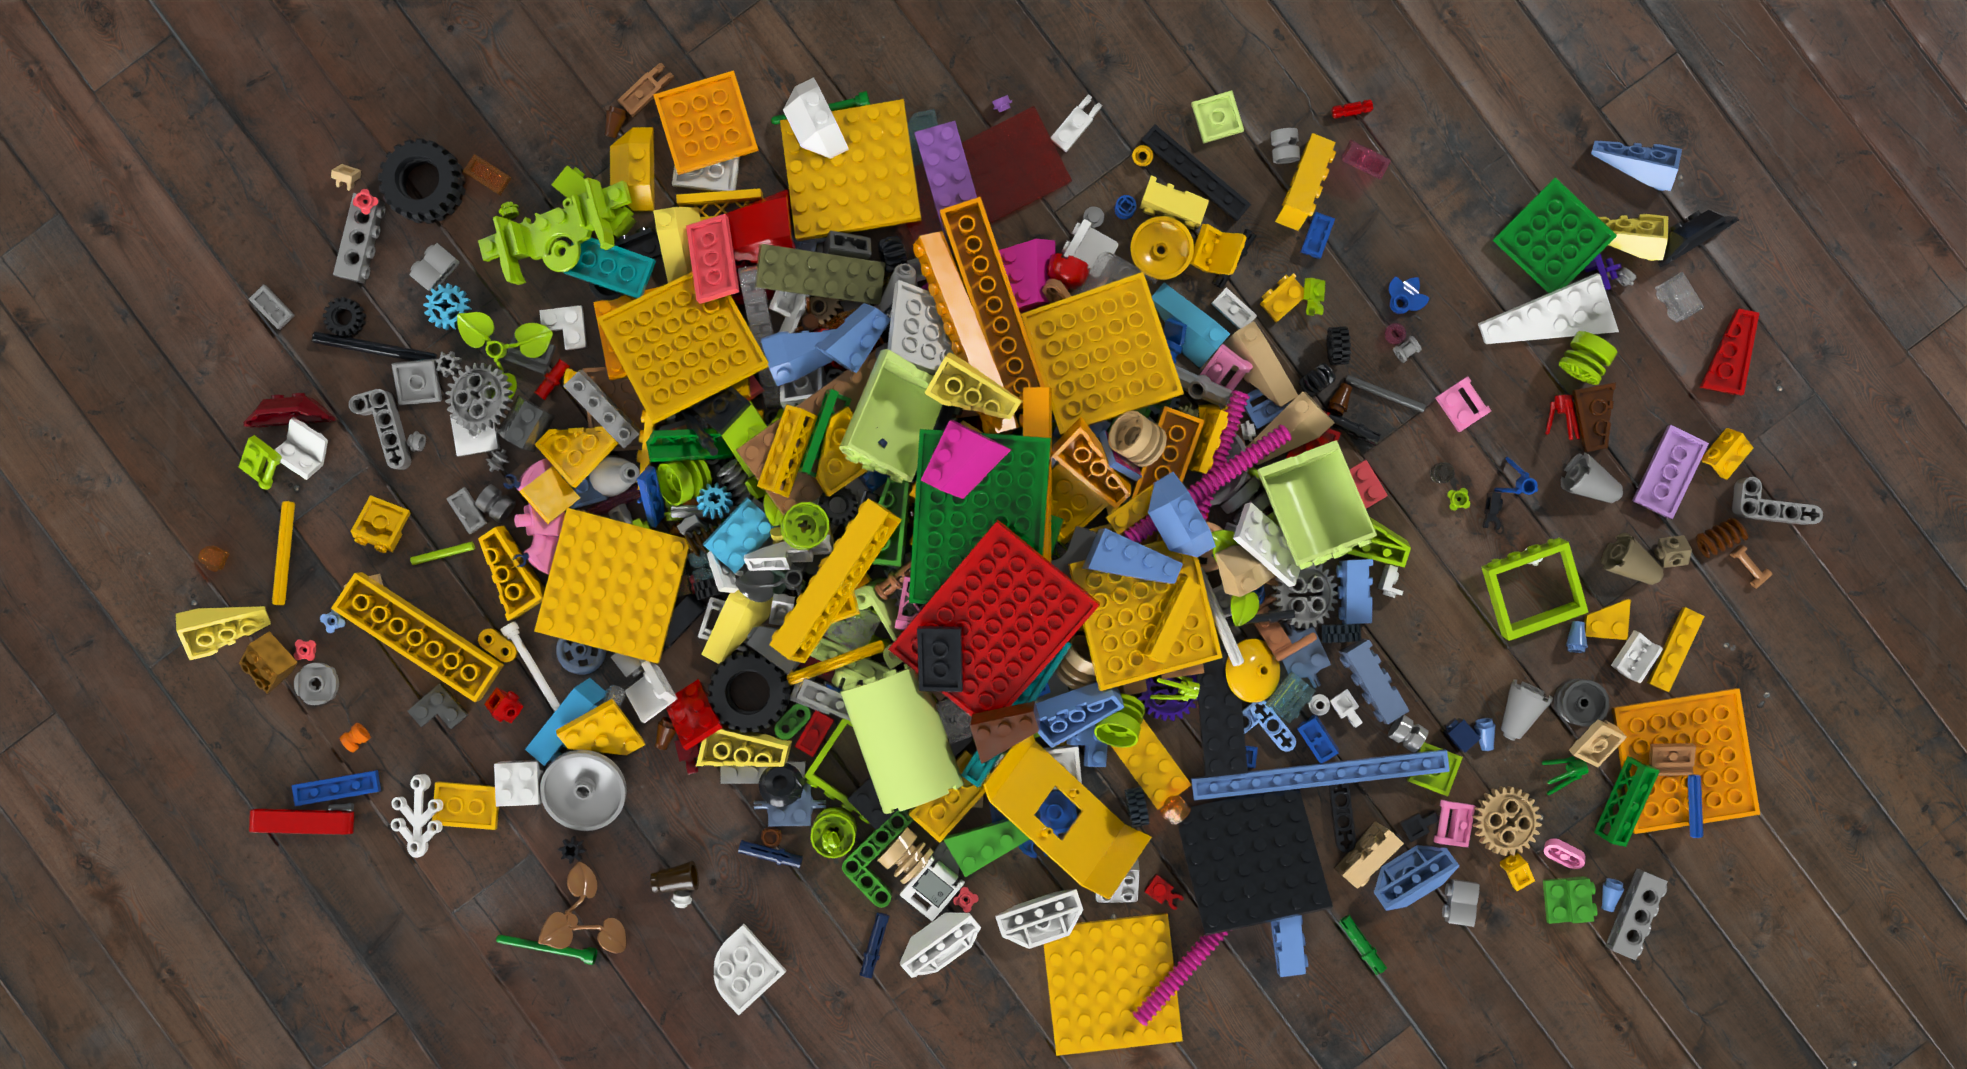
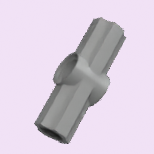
M1175 365L1182 389L1188 392L1192 398H1202L1224 409L1226 408L1227 403L1230 401L1229 397L1232 396V390L1212 382L1206 375H1196ZM1196 384L1202 385L1203 390H1200Z

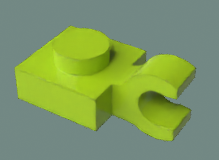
M1305 278L1304 299L1308 300L1306 314L1314 316V314L1323 315L1324 308L1320 302H1324L1325 281Z

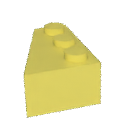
M1151 175L1139 208L1143 209V212L1148 215L1155 216V214L1174 218L1183 223L1186 228H1199L1209 200L1188 191L1182 192L1173 189L1174 185L1167 183V186L1156 182L1157 178Z

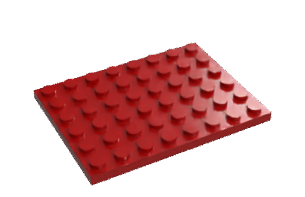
M997 519L891 644L888 650L918 673V626L962 627L963 691L942 693L972 717V714L1011 706L1100 606V602Z

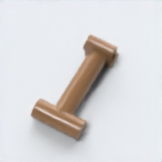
M1739 545L1730 555L1733 558H1739L1755 577L1750 584L1757 589L1773 574L1769 569L1761 572L1745 553L1747 548L1744 545Z

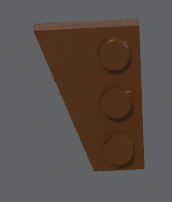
M1616 382L1572 391L1584 453L1608 448L1611 427L1610 416L1614 404L1613 393L1616 388Z

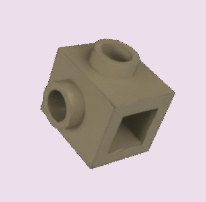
M1681 535L1659 538L1654 553L1662 567L1667 568L1688 565L1692 549L1685 536Z

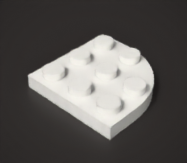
M745 924L738 928L723 943L714 961V981L717 990L738 1015L787 971Z

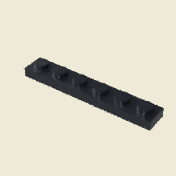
M1156 124L1142 138L1141 143L1150 147L1153 153L1236 222L1251 206L1246 199Z

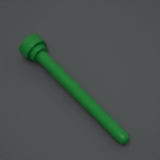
M867 91L859 92V95H856L855 98L830 103L828 106L831 111H837L856 106L870 105ZM785 114L773 116L771 122L777 125L780 124V120H785L787 117Z
M498 935L496 937V941L501 944L581 958L584 964L594 965L597 958L598 949L593 947L583 948V950L569 947L556 949L548 945L539 944L537 941L505 935Z

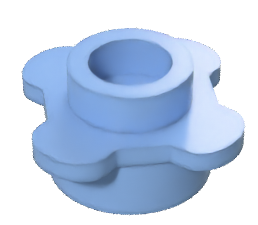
M331 610L328 614H322L320 617V621L325 624L328 633H333L335 629L344 627L346 624L343 616L334 610Z

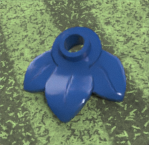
M1398 277L1392 279L1389 284V293L1391 295L1390 308L1393 312L1403 314L1408 310L1418 311L1428 303V296L1418 294L1420 289L1418 277L1410 278L1404 282ZM1397 300L1403 302V307L1397 306Z

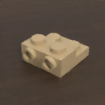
M1598 719L1581 738L1575 741L1569 751L1573 756L1599 767L1627 736L1618 726L1606 720L1602 722Z

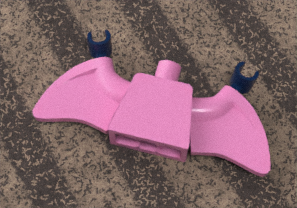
M547 458L542 459L531 465L522 474L519 482L514 475H506V478L513 480V484L503 483V485L507 489L516 487L518 491H521V489L553 465ZM530 503L524 506V514L515 515L514 522L516 527L526 526L527 535L533 536L530 548L525 550L523 555L516 554L513 556L512 560L517 557L522 558V563L516 567H523L528 559L535 568L547 575L550 574L565 511L549 524L545 522Z

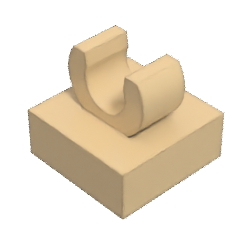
M340 164L332 169L331 178L336 179V187L342 186L343 182L347 183V190L350 191L354 188L355 181L361 178V170Z

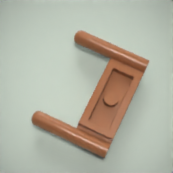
M1271 595L1265 597L1264 602L1259 605L1257 614L1268 613L1270 611L1268 606L1275 602L1277 598ZM1279 622L1253 623L1278 662L1317 640V635L1310 633L1292 644Z

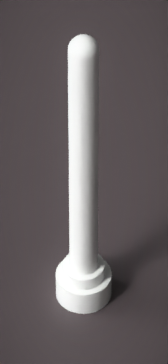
M516 621L511 622L500 630L504 637L511 638L555 712L560 704L519 637V626Z

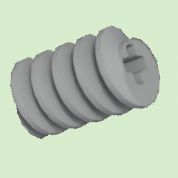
M737 459L731 460L720 469L717 477L725 476L721 483H729L727 491L734 490L732 498L738 496V499L735 501L736 505L741 504L746 497L752 501L754 496L749 493L748 487L745 485V482L751 478L747 477L746 472L742 470V466L738 463Z

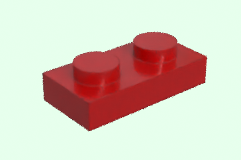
M815 710L795 747L814 757L834 719Z

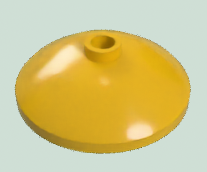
M1159 216L1148 219L1137 228L1131 240L1130 252L1135 266L1145 276L1156 280H1168L1177 277L1189 266L1194 253V243L1189 230L1180 221L1171 217ZM1162 247L1165 252L1159 254L1157 248Z
M1259 639L1243 640L1237 646L1244 662L1234 667L1228 656L1226 679L1231 691L1239 699L1252 703L1261 702L1270 697L1277 688L1280 679V663L1275 659L1264 641Z

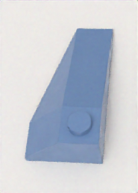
M1594 141L1591 154L1650 187L1660 191H1671L1679 168L1682 149L1660 144H1653L1652 148L1642 147L1641 143H1634L1633 146H1624L1621 142Z
M833 329L823 330L822 332H809L808 330L802 331V333H789V331L761 338L764 353L769 363L768 367L776 385L780 386L797 380L834 361L814 347L818 342L826 339Z

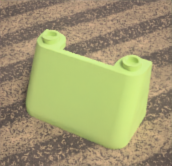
M880 577L854 590L859 610L873 606L892 640L895 641L903 631L902 629L895 628L899 605L895 606V603L898 600L897 598L884 600L878 595L874 586L886 579ZM908 610L904 611L903 615H908ZM890 644L885 648L883 657L889 669H892L903 661L888 650L891 646Z

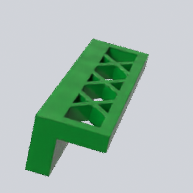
M833 389L826 390L817 415L818 418L798 470L799 472L816 478L817 473L812 472L811 469L814 460L820 459L821 454L818 449L822 439H824L830 416L835 414L833 407L836 399L845 401L844 408L850 405L851 398L843 396Z
M714 428L704 429V431L710 434L714 440V445L718 449V453L715 456L710 455L708 450L701 446L699 437L693 429L653 431L646 442L650 462L732 458L734 454L723 437Z
M1627 756L1594 833L1611 844L1626 847L1660 770ZM1632 764L1638 767L1634 776L1630 775ZM1627 784L1628 791L1626 795L1622 796L1621 789L1623 785ZM1618 803L1619 811L1614 815L1613 807ZM1610 822L1611 829L1609 834H1606L1603 830L1606 823Z

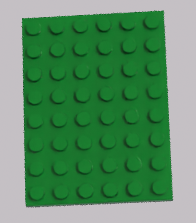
M920 429L909 603L926 604L997 519L1043 556L1051 438L980 433L1012 450L962 499L921 481L944 430Z

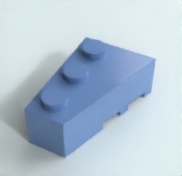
M863 303L844 320L845 322L840 327L833 329L826 339L818 342L814 347L845 369L857 373L891 318L878 308Z
M1373 559L1339 561V565L1336 567L1337 578H1340V586H1338L1337 592L1342 606L1339 607L1338 614L1342 624L1372 623L1370 585H1373V578H1369V566H1373Z

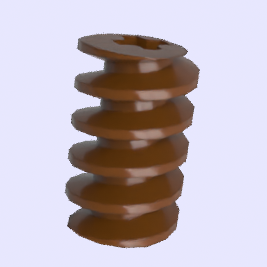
M1729 518L1726 522H1721L1719 526L1715 525L1712 529L1699 533L1696 536V541L1701 553L1706 558H1710L1709 552L1716 556L1718 555L1717 548L1724 552L1726 550L1724 544L1732 548V540L1736 544H1740V537L1743 540H1748V534L1738 520Z

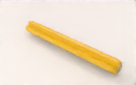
M283 501L281 506L272 604L284 605L286 600L295 503L290 501Z
M879 640L792 672L786 676L788 683L793 685L802 682L804 678L810 679L878 654L885 650L883 641Z

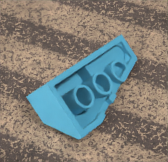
M1163 283L1152 295L1155 308L1164 322L1171 318L1187 324L1185 342L1181 345L1183 347L1182 353L1198 368H1201L1230 333L1166 283Z

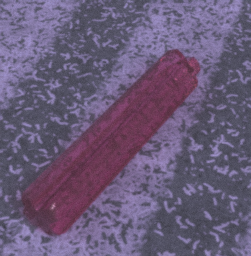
M635 486L618 496L611 497L587 508L585 511L586 513L601 516L618 505L627 504L640 498V490H637L638 486Z

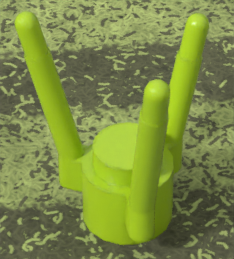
M1186 676L1177 677L1183 680L1181 683L1157 678L1159 683L1179 688L1178 692L1181 695H1151L1150 698L1188 701L1191 698L1195 700L1199 694L1200 684L1193 682V678Z

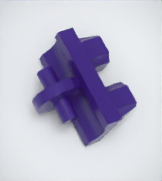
M1599 253L1585 267V271L1587 273L1598 269L1605 291L1611 290L1607 273H1610L1612 280L1618 278L1616 270L1622 267L1621 264L1614 265L1612 258L1606 259L1608 267L1605 268Z

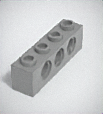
M353 193L333 275L365 284V280L370 275V260L375 255V240L380 235L379 224L381 218L385 215L386 209L385 203L379 200L378 205L373 206L369 213V221L363 223L365 214L361 212L359 207L353 205V199L357 195ZM364 234V241L358 244L359 236ZM359 255V261L353 264L354 256Z
M583 370L578 371L564 385L566 390L623 448L627 447L640 434V429Z
M1636 868L1605 947L1633 960H1636L1641 955L1644 939L1651 931L1650 924L1652 919L1658 914L1661 897L1667 892L1668 881ZM1649 890V897L1644 900L1643 894ZM1641 910V917L1636 920L1635 914ZM1633 930V937L1627 939V933Z

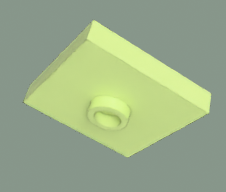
M1232 90L1191 103L1203 144L1244 132Z

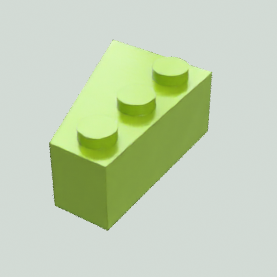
M1369 517L1377 536L1371 539V544L1361 548L1359 545L1354 546L1352 551L1347 554L1405 568L1411 550L1408 541Z

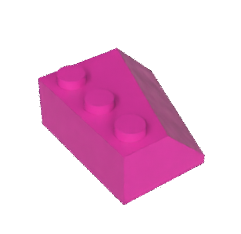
M1033 239L999 250L1020 315L1050 304L1042 289L1046 281L1049 280L1047 267L1050 256L1055 254V241Z
M950 420L921 481L943 492L964 499L1012 449L954 420Z

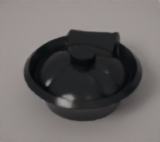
M786 763L784 767H767L759 779V791L762 798L770 805L784 807L801 798L806 780L802 777L800 771L789 763Z

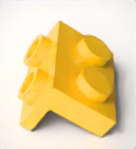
M1726 428L1703 455L1701 460L1703 463L1711 465L1721 478L1728 480L1752 451L1753 446L1743 433Z

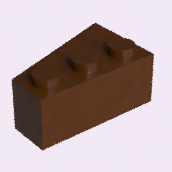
M1035 701L972 714L970 728L981 764L1039 732L1040 717Z

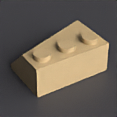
M1375 821L1357 841L1354 850L1348 852L1334 869L1358 889L1360 886L1363 887L1369 881L1370 876L1404 843L1388 828Z

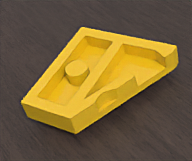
M1624 599L1621 602L1584 615L1586 637L1628 640L1631 600Z

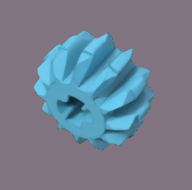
M715 483L714 488L707 484V491L700 489L701 496L696 497V501L699 503L697 508L698 510H703L702 514L704 517L710 514L713 520L715 515L718 514L719 518L722 519V512L729 514V507L733 506V501L730 500L732 493L726 492V486L719 489L718 483ZM715 499L716 501H718V503L714 504V502L711 500Z

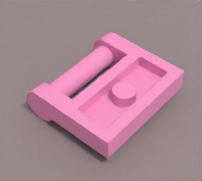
M1222 344L1200 375H1206L1212 382L1233 391L1243 376L1249 373L1253 366L1249 361L1243 360ZM1233 365L1237 366L1239 369L1226 386L1220 384Z
M1468 376L1435 397L1458 432L1463 431L1492 411L1489 406H1485L1470 384L1471 380ZM1462 387L1478 409L1477 413L1474 414L1459 393L1458 390Z
M1441 800L1440 806L1442 808L1439 825L1433 842L1468 847L1473 823L1472 816L1476 806ZM1450 809H1452L1448 837H1445Z

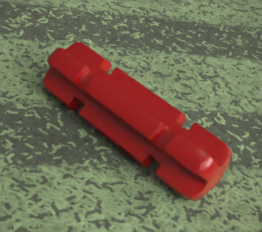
M1364 100L1362 103L1359 101L1344 104L1343 107L1341 105L1334 106L1331 110L1332 116L1336 119L1341 118L1343 115L1346 117L1361 114V112H1371L1373 110L1372 100Z

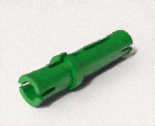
M1346 915V917L1341 918L1338 923L1362 954L1361 958L1367 961L1376 975L1384 972L1387 966L1379 958L1376 948L1370 945L1351 916Z

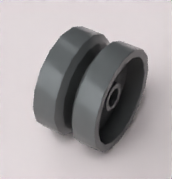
M1255 475L1247 480L1235 495L1220 505L1226 514H1230L1240 508L1233 516V522L1236 525L1239 523L1245 504L1251 502L1262 512L1270 504L1265 490L1256 496L1254 495L1262 486V482Z
M1581 678L1569 679L1556 689L1554 708L1558 716L1568 723L1579 726H1591L1598 719L1602 721L1607 715L1609 697L1606 690L1597 682Z

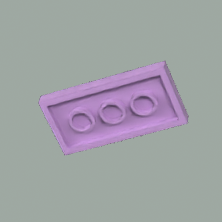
M1668 425L1632 501L1668 519H1673L1709 443L1679 428Z

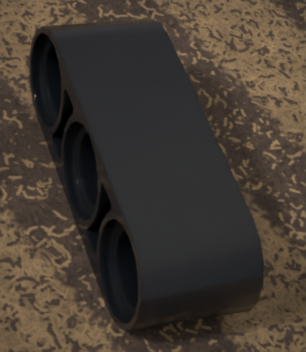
M693 592L673 610L663 648L665 651L707 609V605L701 600H697Z

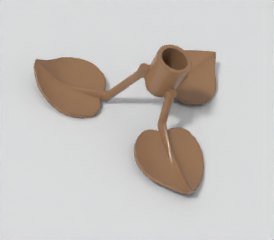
M576 862L568 874L567 886L574 896H580V898L572 907L565 911V914L555 912L547 918L542 927L538 943L556 949H564L572 942V930L598 929L600 932L598 933L597 940L603 949L612 953L625 951L626 933L619 920L608 918L603 922V927L601 925H577L578 918L572 914V911L584 901V897L593 898L595 896L597 880L593 871L582 862Z

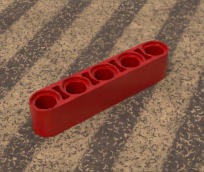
M251 809L249 832L353 834L354 811Z

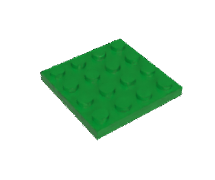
M1554 177L1493 241L1542 288L1551 293L1567 286L1617 235Z

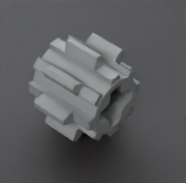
M452 351L447 355L441 352V357L435 359L438 363L435 370L438 372L442 371L443 376L446 378L449 375L456 377L457 371L463 369L459 364L462 358L455 357V353ZM447 361L452 362L449 364L450 368H446V366L448 365Z

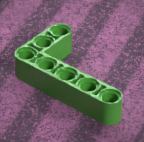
M909 809L898 810L879 829H875L846 857L842 865L844 874L877 907H886L891 901L892 892L868 864L914 820L908 815ZM893 817H902L904 824L895 826L892 822ZM880 831L887 832L888 840L880 841L877 833ZM870 846L873 849V854L870 856L864 855L862 848ZM855 861L858 864V869L854 871L849 870L847 862ZM864 876H869L872 878L873 884L866 886L862 883L861 879ZM883 891L887 894L888 898L885 901H880L877 899L876 894Z

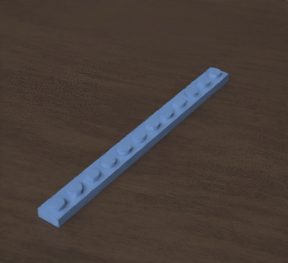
M1444 749L1250 771L1244 774L1191 778L1194 800L1442 773L1450 772L1448 753Z

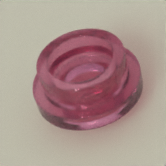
M1393 323L1386 328L1385 338L1391 344H1400L1406 338V330L1401 324ZM1393 330L1398 332L1397 338L1392 336Z

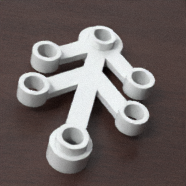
M426 774L415 775L410 783L411 787L415 790L414 812L407 805L404 797H395L392 800V807L403 813L413 826V833L407 828L406 821L403 818L393 819L391 828L403 835L408 842L407 850L409 854L415 858L421 857L427 852L428 841L436 833L441 832L443 828L439 820L430 821L427 825L428 830L422 835V827L436 812L443 809L442 800L433 799L429 801L428 809L423 813L424 791L429 789L431 785V780Z

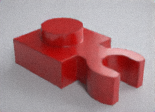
M1155 874L1144 890L1146 894L1160 904L1167 900L1168 905L1173 910L1177 909L1172 904L1174 898H1179L1181 901L1184 900L1181 894L1172 893L1171 891L1174 886L1157 874Z

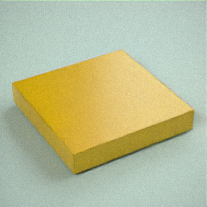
M553 466L520 491L547 524L580 499L578 494Z

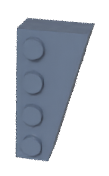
M1361 638V641H1355L1339 651L1341 654L1340 661L1345 668H1350L1353 673L1351 675L1353 682L1356 686L1360 685L1364 693H1362V696L1368 704L1371 703L1375 711H1373L1376 719L1388 725L1408 713L1409 709L1397 688L1390 686L1392 680L1388 672L1384 668L1379 667L1382 661L1378 654L1369 649L1372 647L1370 640Z

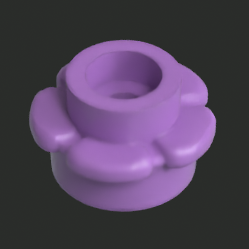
M1008 95L992 101L994 104L993 109H998L999 112L1011 108L1009 104L1012 103V100L1010 101Z

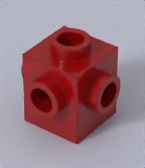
M497 687L484 704L493 718L500 722L505 720L509 723L514 721L524 707L518 700L520 697L510 690L507 693Z

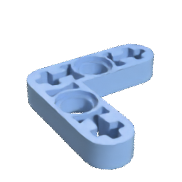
M1266 701L1251 702L1242 709L1243 716H1246L1249 720L1247 727L1244 728V734L1259 723L1280 750L1287 752L1294 749L1296 745L1294 735ZM1263 704L1264 707L1262 709L1265 712V714L1268 715L1270 712L1272 715L1266 717L1263 720V722H1261L1260 719L1264 717L1261 713L1254 712L1256 710L1255 705ZM1271 719H1275L1278 722V728L1275 731H1269L1267 728V722ZM1282 729L1285 730L1282 732V735L1285 738H1291L1289 740L1290 746L1288 747L1286 745L1281 746L1283 740L1279 736L1276 739L1274 738V735L1279 734Z

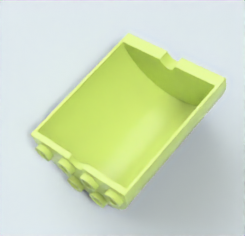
M881 350L839 446L841 452L847 455L846 459L853 463H862V468L867 471L874 472L875 470L881 474H887L895 482L902 483L903 480L912 482L917 471L920 429H934L943 405L924 394L933 376L917 369L914 364L891 350ZM882 438L888 443L885 449L878 443Z
M1337 440L1257 470L1296 566L1300 567L1301 570L1312 566L1313 563L1317 566L1333 557L1334 559L1352 551L1354 546L1359 545L1361 548L1372 543L1371 539L1377 536Z

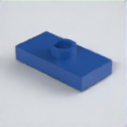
M1315 212L1300 252L1321 259L1335 218Z

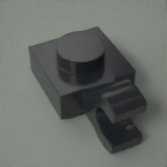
M1487 493L1484 511L1486 515L1483 521V528H1488L1489 522L1493 521L1495 524L1494 530L1500 529L1501 522L1496 515L1503 506L1501 493Z
M1434 810L1421 817L1420 813H1416L1400 821V824L1409 841L1412 842L1430 833L1427 826L1438 822L1439 817Z

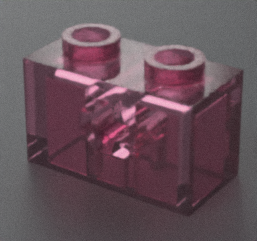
M1352 139L1341 156L1344 162L1380 180L1391 162L1388 157Z

